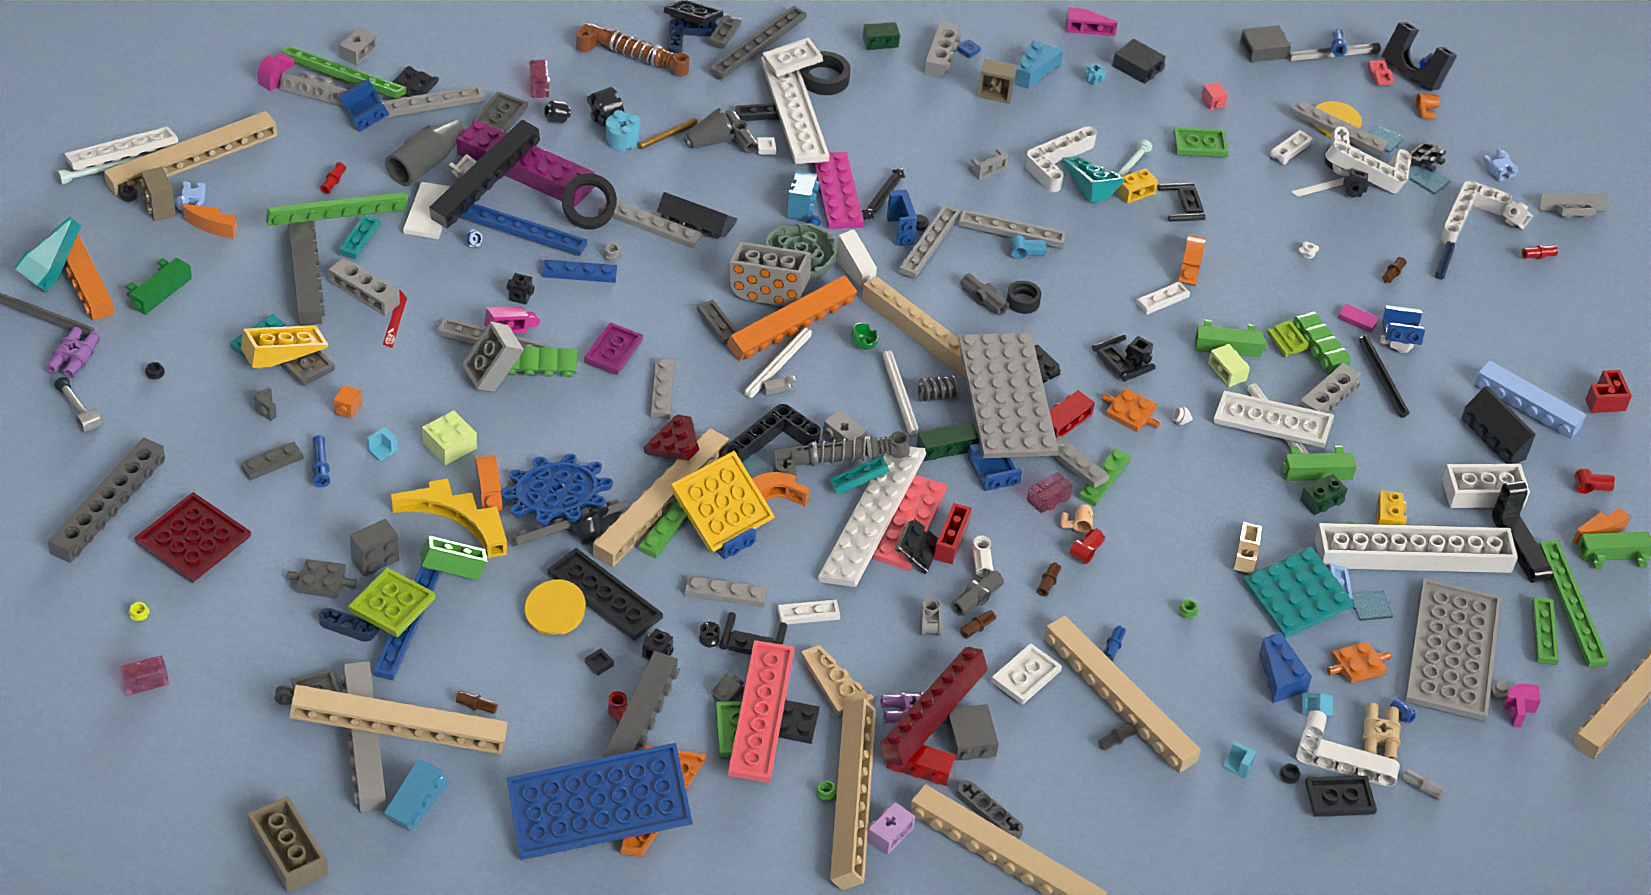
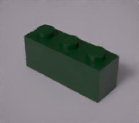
M967 422L918 432L916 445L917 448H925L926 456L923 460L929 461L969 453L970 445L979 444V438L973 423Z

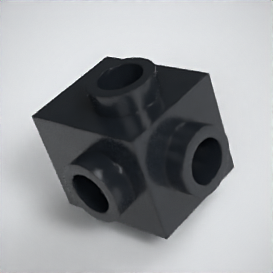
M1352 168L1349 177L1345 176L1343 182L1345 193L1354 198L1362 197L1363 192L1366 193L1369 183H1367L1368 173Z
M515 273L512 279L508 280L509 301L527 305L535 289L532 277Z
M1137 336L1127 346L1125 353H1127L1126 358L1137 368H1141L1145 364L1148 365L1153 358L1152 349L1154 344Z
M656 628L644 639L642 657L650 661L654 651L671 656L674 651L673 636Z

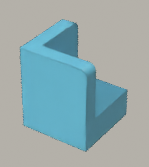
M384 427L367 437V451L378 461H382L398 451L397 437Z
M1303 694L1302 714L1308 715L1309 712L1317 710L1323 712L1326 716H1332L1333 695Z
M1234 742L1230 754L1223 764V768L1246 778L1254 763L1257 752Z

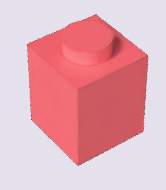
M1216 82L1204 85L1201 98L1210 110L1225 107L1228 94L1222 85Z

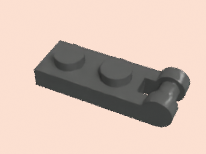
M725 14L709 38V44L724 49L737 28L740 27L741 19L737 17L734 19L730 15Z

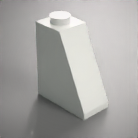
M854 229L839 235L836 262L860 287H863L864 283L876 276L877 267Z

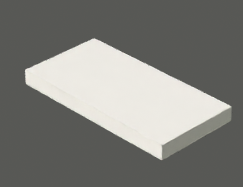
M421 182L403 229L404 234L433 239L440 238L444 226L431 219L429 207L451 186Z

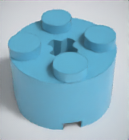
M617 110L613 115L609 116L605 127V140L608 142V146L617 151H626V148H631V150L636 148L640 142V118L636 115L624 113L621 110Z

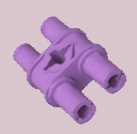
M73 327L67 337L61 339L57 349L52 352V358L46 365V370L51 374H56L59 367L66 363L68 365L63 370L64 375L68 378H74L77 371L86 365L87 359L94 353V347L100 340V335L95 331H91L83 342L78 341L83 335L82 330L78 327Z
M901 692L899 695L882 694L880 698L881 708L894 707L901 709V711L885 710L883 714L884 724H897L924 693ZM947 717L941 724H946Z

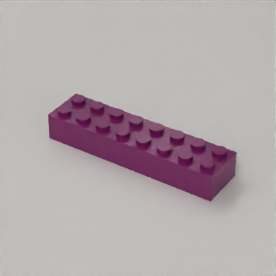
M476 119L457 138V155L464 157L467 154L477 162L507 133ZM534 146L504 176L562 201L564 190L573 178L586 173L595 174V172L538 146ZM583 186L577 189L572 196L573 207H576L594 189V186Z

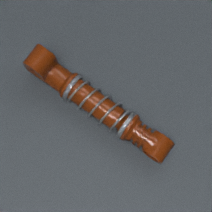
M586 22L576 32V49L580 52H589L597 44H601L616 53L620 51L623 52V55H631V58H639V61L645 60L647 64L651 62L652 66H663L672 70V73L676 76H686L689 73L690 57L685 53H671L661 45L654 46L652 42L646 43L644 39L638 40L636 36L630 37L627 33L622 34L619 30L612 31L590 22Z

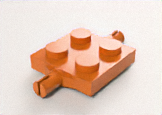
M1126 387L1116 397L1107 393L1102 397V400L1111 404L1106 410L1105 416L1137 433L1146 424L1158 428L1161 421L1151 417L1157 409V403Z
M1368 641L1336 649L1331 654L1336 665L1327 667V673L1329 675L1341 673L1348 679L1350 684L1385 675L1387 667L1382 661L1391 659V654L1389 651L1376 653Z

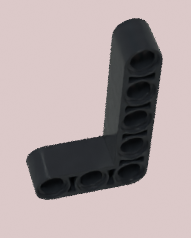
M779 404L724 447L723 456L735 451L743 464L782 432L802 445H808L810 442L819 444L821 429L816 423L791 406Z
M1523 480L1504 483L1492 512L1493 521L1497 528H1510L1518 557L1517 562L1531 583L1550 580L1553 576L1551 565L1520 516L1528 493L1527 485Z

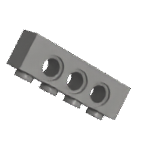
M940 21L926 59L925 75L944 79L945 73H949L951 65L949 62H953V52H956L957 42H960L961 32H959L960 25Z
M345 258L329 269V281L331 284L384 316L400 304L399 291L395 287L388 285L382 279L373 276L367 270L360 268Z
M1342 363L1300 400L1299 407L1329 413L1331 410L1334 411L1341 401H1345L1352 391L1355 392L1359 388L1361 374Z

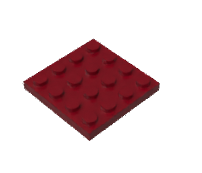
M192 492L135 536L134 539L135 543L193 583L250 538L251 531Z

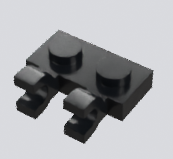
M1423 141L1410 152L1411 164L1419 167L1424 165L1428 171L1433 173L1436 170V166L1432 164L1435 162L1440 165L1445 163V159L1441 156L1446 154V150L1438 149L1437 145Z

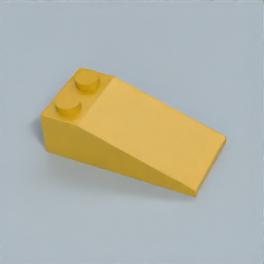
M316 325L243 329L241 350L252 368L257 369L272 367L328 348V343Z

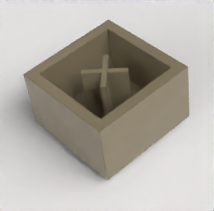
M984 59L980 72L977 97L1010 104L1018 66Z
M163 166L141 171L142 179H139L141 189L144 190L141 196L143 203H147L148 215L152 214L154 221L175 217L173 190Z

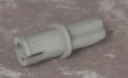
M1409 769L1405 771L1402 777L1403 780L1419 788V792L1423 791L1437 800L1444 790L1443 787L1428 780L1427 776L1423 778Z

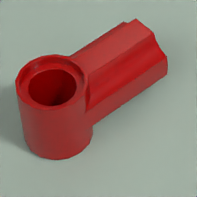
M1580 469L1574 474L1579 493L1588 494L1593 490H1614V475L1592 474L1589 469Z
M1098 528L1091 529L1081 541L1076 540L1069 554L1079 561L1088 564L1093 558L1095 551L1105 541V536Z
M614 691L609 695L607 711L610 716L615 718L619 725L628 706L627 695L622 691Z

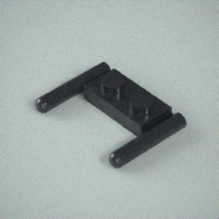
M1194 183L1159 184L1157 186L1158 191L1178 190L1185 214L1169 215L1167 217L1169 222L1206 219Z
M1120 334L1092 345V350L1097 352L1100 359L1119 378L1121 377L1123 382L1153 371L1156 368L1154 363H1150L1136 370L1134 369L1135 366L1114 346V344L1126 340L1125 334Z
M730 612L719 647L723 650L728 648L729 651L751 655L754 640L783 645L788 625L785 622L780 623L776 640H773L774 638L736 630L732 632L736 614Z

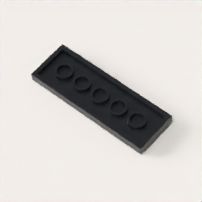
M578 548L573 549L548 568V575L554 580H566L579 587L588 606L634 641L663 618V613Z

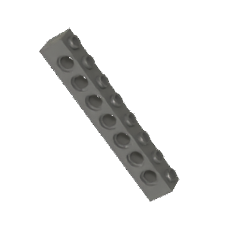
M143 437L48 540L50 554L69 563L78 557L87 544L93 541L97 533L105 528L107 522L116 516L118 510L128 503L130 497L164 463L165 453L163 445Z

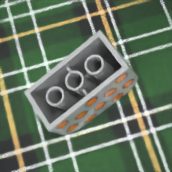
M740 242L730 260V284L732 290L740 298L757 303L787 306L800 299L811 277L810 252Z

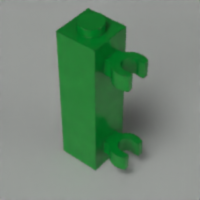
M177 257L170 263L164 258L160 259L157 264L161 267L152 277L139 287L132 282L125 286L130 290L126 294L130 297L131 307L144 315L149 313L192 279L191 266Z

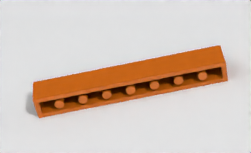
M844 275L732 334L727 342V346L738 361L745 358L750 359L756 352H763L771 344L780 343L784 337L788 335L793 336L799 329L808 328L814 321H821L827 314L836 313L844 305L849 306L854 302L857 290Z

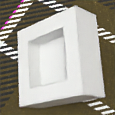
M757 138L758 154H776L774 138Z

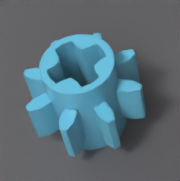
M1092 64L1087 66L1084 77L1088 78L1087 81L1090 84L1096 85L1103 82L1106 71H1102L1103 67L1101 65Z

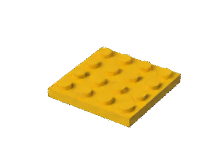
M735 451L669 486L710 554L722 548L724 543L753 527L757 529L775 518V515Z

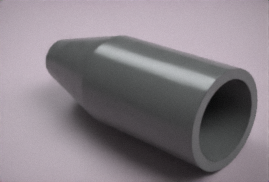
M451 120L434 127L427 125L406 140L404 145L385 159V166L391 178L402 186H409L448 156L457 144V138L464 132L463 125L458 120Z

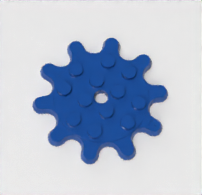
M572 453L564 455L561 461L555 463L547 461L545 457H536L532 461L533 469L529 471L517 469L509 472V478L517 484L514 487L502 489L501 497L505 501L518 502L510 508L514 517L535 514L536 520L541 526L548 525L553 518L566 517L570 522L576 523L580 521L582 516L580 510L604 507L605 498L597 493L610 490L613 480L611 478L596 477L602 469L600 462L594 461L587 465H579L576 463L577 456Z

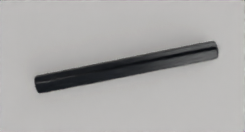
M1363 335V337L1359 338V342L1400 417L1405 418L1410 413L1369 337Z

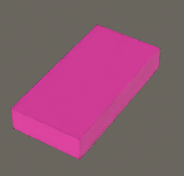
M1346 304L1339 313L1338 319L1372 332L1378 323L1379 317Z

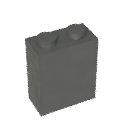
M1279 25L1242 30L1240 43L1251 63L1288 59L1291 43L1288 42L1285 33Z
M988 704L955 707L947 716L946 721L954 754H956L955 760L968 761L971 759L996 757L999 743Z

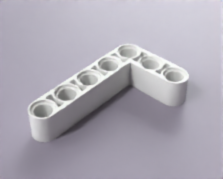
M1087 126L1028 150L1025 168L1047 190L1058 192L1062 186L1063 172L1055 164L1061 162L1063 158L1073 157L1094 148L1097 135L1096 129Z
M1336 140L1325 154L1330 162L1348 171H1351L1353 168L1368 173L1367 181L1391 193H1398L1408 180L1411 155L1404 149H1400L1395 154L1389 165L1339 140Z
M1473 181L1465 182L1444 225L1441 241L1444 244L1448 241L1456 243L1472 206L1502 215L1506 205L1511 204L1512 197L1508 193Z
M1317 710L1308 713L1296 758L1300 762L1347 776L1367 775L1369 782L1387 787L1394 786L1397 783L1400 765L1396 760L1323 740L1326 715Z

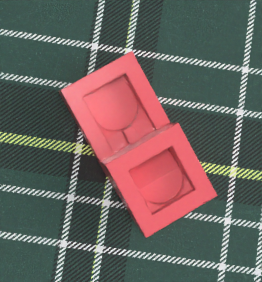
M1385 60L1368 62L1367 66L1370 74L1378 86L1394 85L1391 70H1387Z

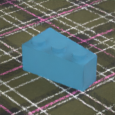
M1033 40L1017 64L1015 85L1029 89L1039 82L1045 74L1049 75L1055 67L1059 68L1062 63L1064 50Z
M796 171L794 184L791 186L792 190L789 191L787 219L807 222L809 215H813L814 205L812 203H816L817 193L815 192H818L820 182L817 181V174Z
M418 758L384 812L387 818L409 831L417 826L424 814L449 785L442 770Z

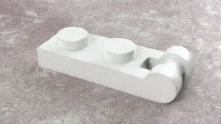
M1299 130L1271 151L1270 157L1273 159L1277 158L1281 164L1285 165L1292 157L1311 145L1313 138Z

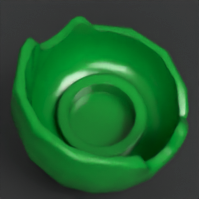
M859 322L854 324L851 332L852 343L860 349L870 350L878 344L879 336L877 330L872 331L868 323Z

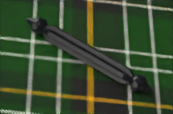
M904 168L893 169L892 172L894 174L886 181L867 209H862L863 220L875 218L873 213L877 212L900 179L905 178Z

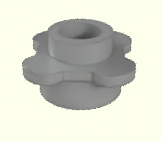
M609 243L602 249V253L606 255L607 260H614L623 256L619 245L615 243Z

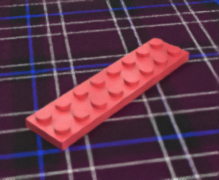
M754 640L728 776L770 783L795 647Z

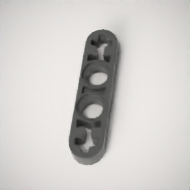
M966 780L958 784V799L972 811L1017 839L1022 837L1023 824L971 781ZM978 801H984L987 803L988 806L982 808L979 807L976 803ZM1000 814L1003 819L995 820L992 815Z

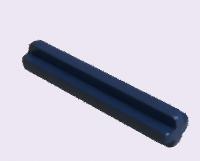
M1446 242L1435 274L1436 278L1441 280L1445 278L1455 248L1454 242Z

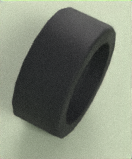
M1016 281L1008 287L1006 301L1009 303L1011 310L1017 313L1029 314L1039 308L1042 292L1036 284L1030 281ZM1027 294L1033 299L1024 301L1016 298L1014 295Z

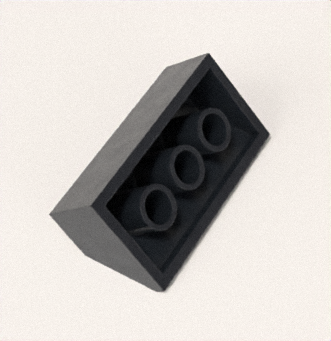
M663 192L657 212L662 214V218L670 221L672 218L678 219L677 223L687 226L689 223L694 225L693 229L703 232L704 229L710 231L709 235L719 238L720 235L726 237L738 219Z
M1485 386L1465 406L1461 419L1506 464H1517L1526 460L1536 434L1488 386Z

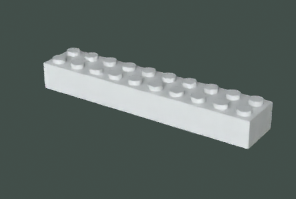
M1319 523L1315 536L1317 553L1327 567L1329 564H1333L1347 569L1512 573L1518 558L1510 528Z

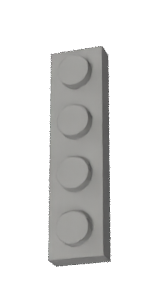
M656 358L651 418L670 419L674 359Z
M1058 436L1056 438L1059 452L1054 457L1094 489L1109 480V474L1062 437Z
M688 576L685 596L757 607L765 606L767 587Z

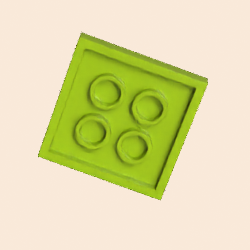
M387 567L348 606L349 612L398 637L436 599V594Z

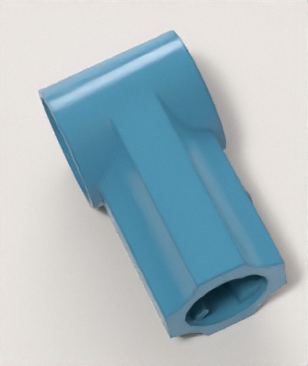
M1019 235L1012 237L1010 240L1011 254L1015 259H1023L1027 255H1046V240H1026L1023 236Z

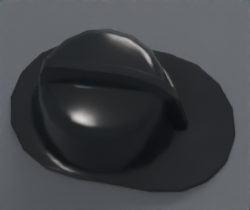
M601 507L588 513L577 524L571 526L569 531H574L585 545L595 541L603 531L601 519L608 513V507Z

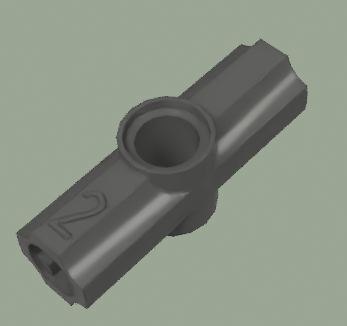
M732 110L725 111L732 126L730 133L731 135L734 134L733 141L738 143L743 151L752 153L758 147V143L748 131L747 123L740 120Z
M970 273L964 275L960 285L973 295V299L977 304H985L1000 316L1005 314L1009 308V303L997 294L995 287L991 283L984 284Z
M997 570L990 571L978 582L976 580L971 581L964 593L952 601L951 607L954 613L958 616H964L975 606L984 605L989 600L991 594L1004 584L1001 573Z

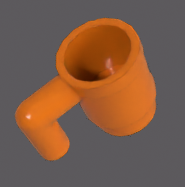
M1418 93L1415 104L1416 109L1420 111V117L1423 119L1436 118L1435 112H1426V109H1437L1440 103L1439 96Z

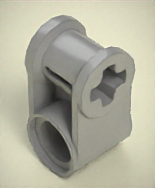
M927 597L923 601L920 624L921 635L931 633L942 636L941 604L934 597Z

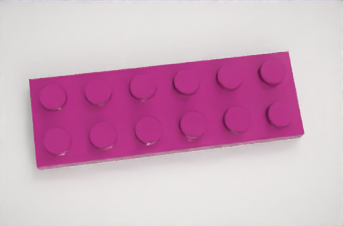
M828 152L829 161L813 162L817 181L820 182L819 191L828 229L863 227V217L847 152Z

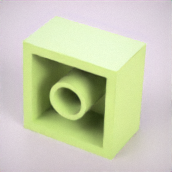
M454 410L422 427L423 444L445 466L477 449V433Z

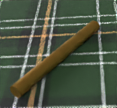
M696 118L688 120L639 142L638 147L643 149L698 124Z

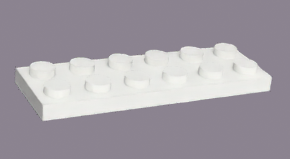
M167 126L64 153V156L73 170L81 171L91 165L100 166L107 161H119L122 157H134L141 152L156 151V148L172 146L178 143V138Z
M1229 391L1223 392L1214 417L1215 424L1323 448L1334 420V414Z

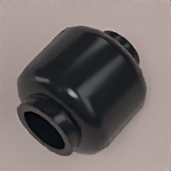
M551 100L545 105L544 115L549 122L565 123L571 116V108L568 107L565 101Z

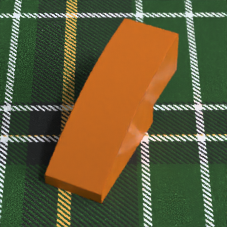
M183 205L184 219L191 225L218 236L235 237L238 229L236 215L220 214V208Z
M1617 508L1608 516L1600 512L1577 529L1572 542L1579 544L1582 534L1620 533L1626 529L1631 516L1620 508Z

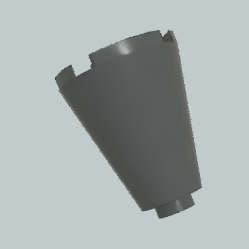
M720 108L715 109L686 133L684 140L688 147L696 149L734 139V134L731 135L730 133L732 126L724 112L720 113Z

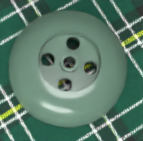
M797 222V225L788 226L785 224L779 226L768 235L765 242L766 246L810 252V279L825 274L834 264L837 255V246L830 233L821 227L809 223Z

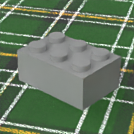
M490 322L462 365L477 389L495 392L524 349L508 325Z

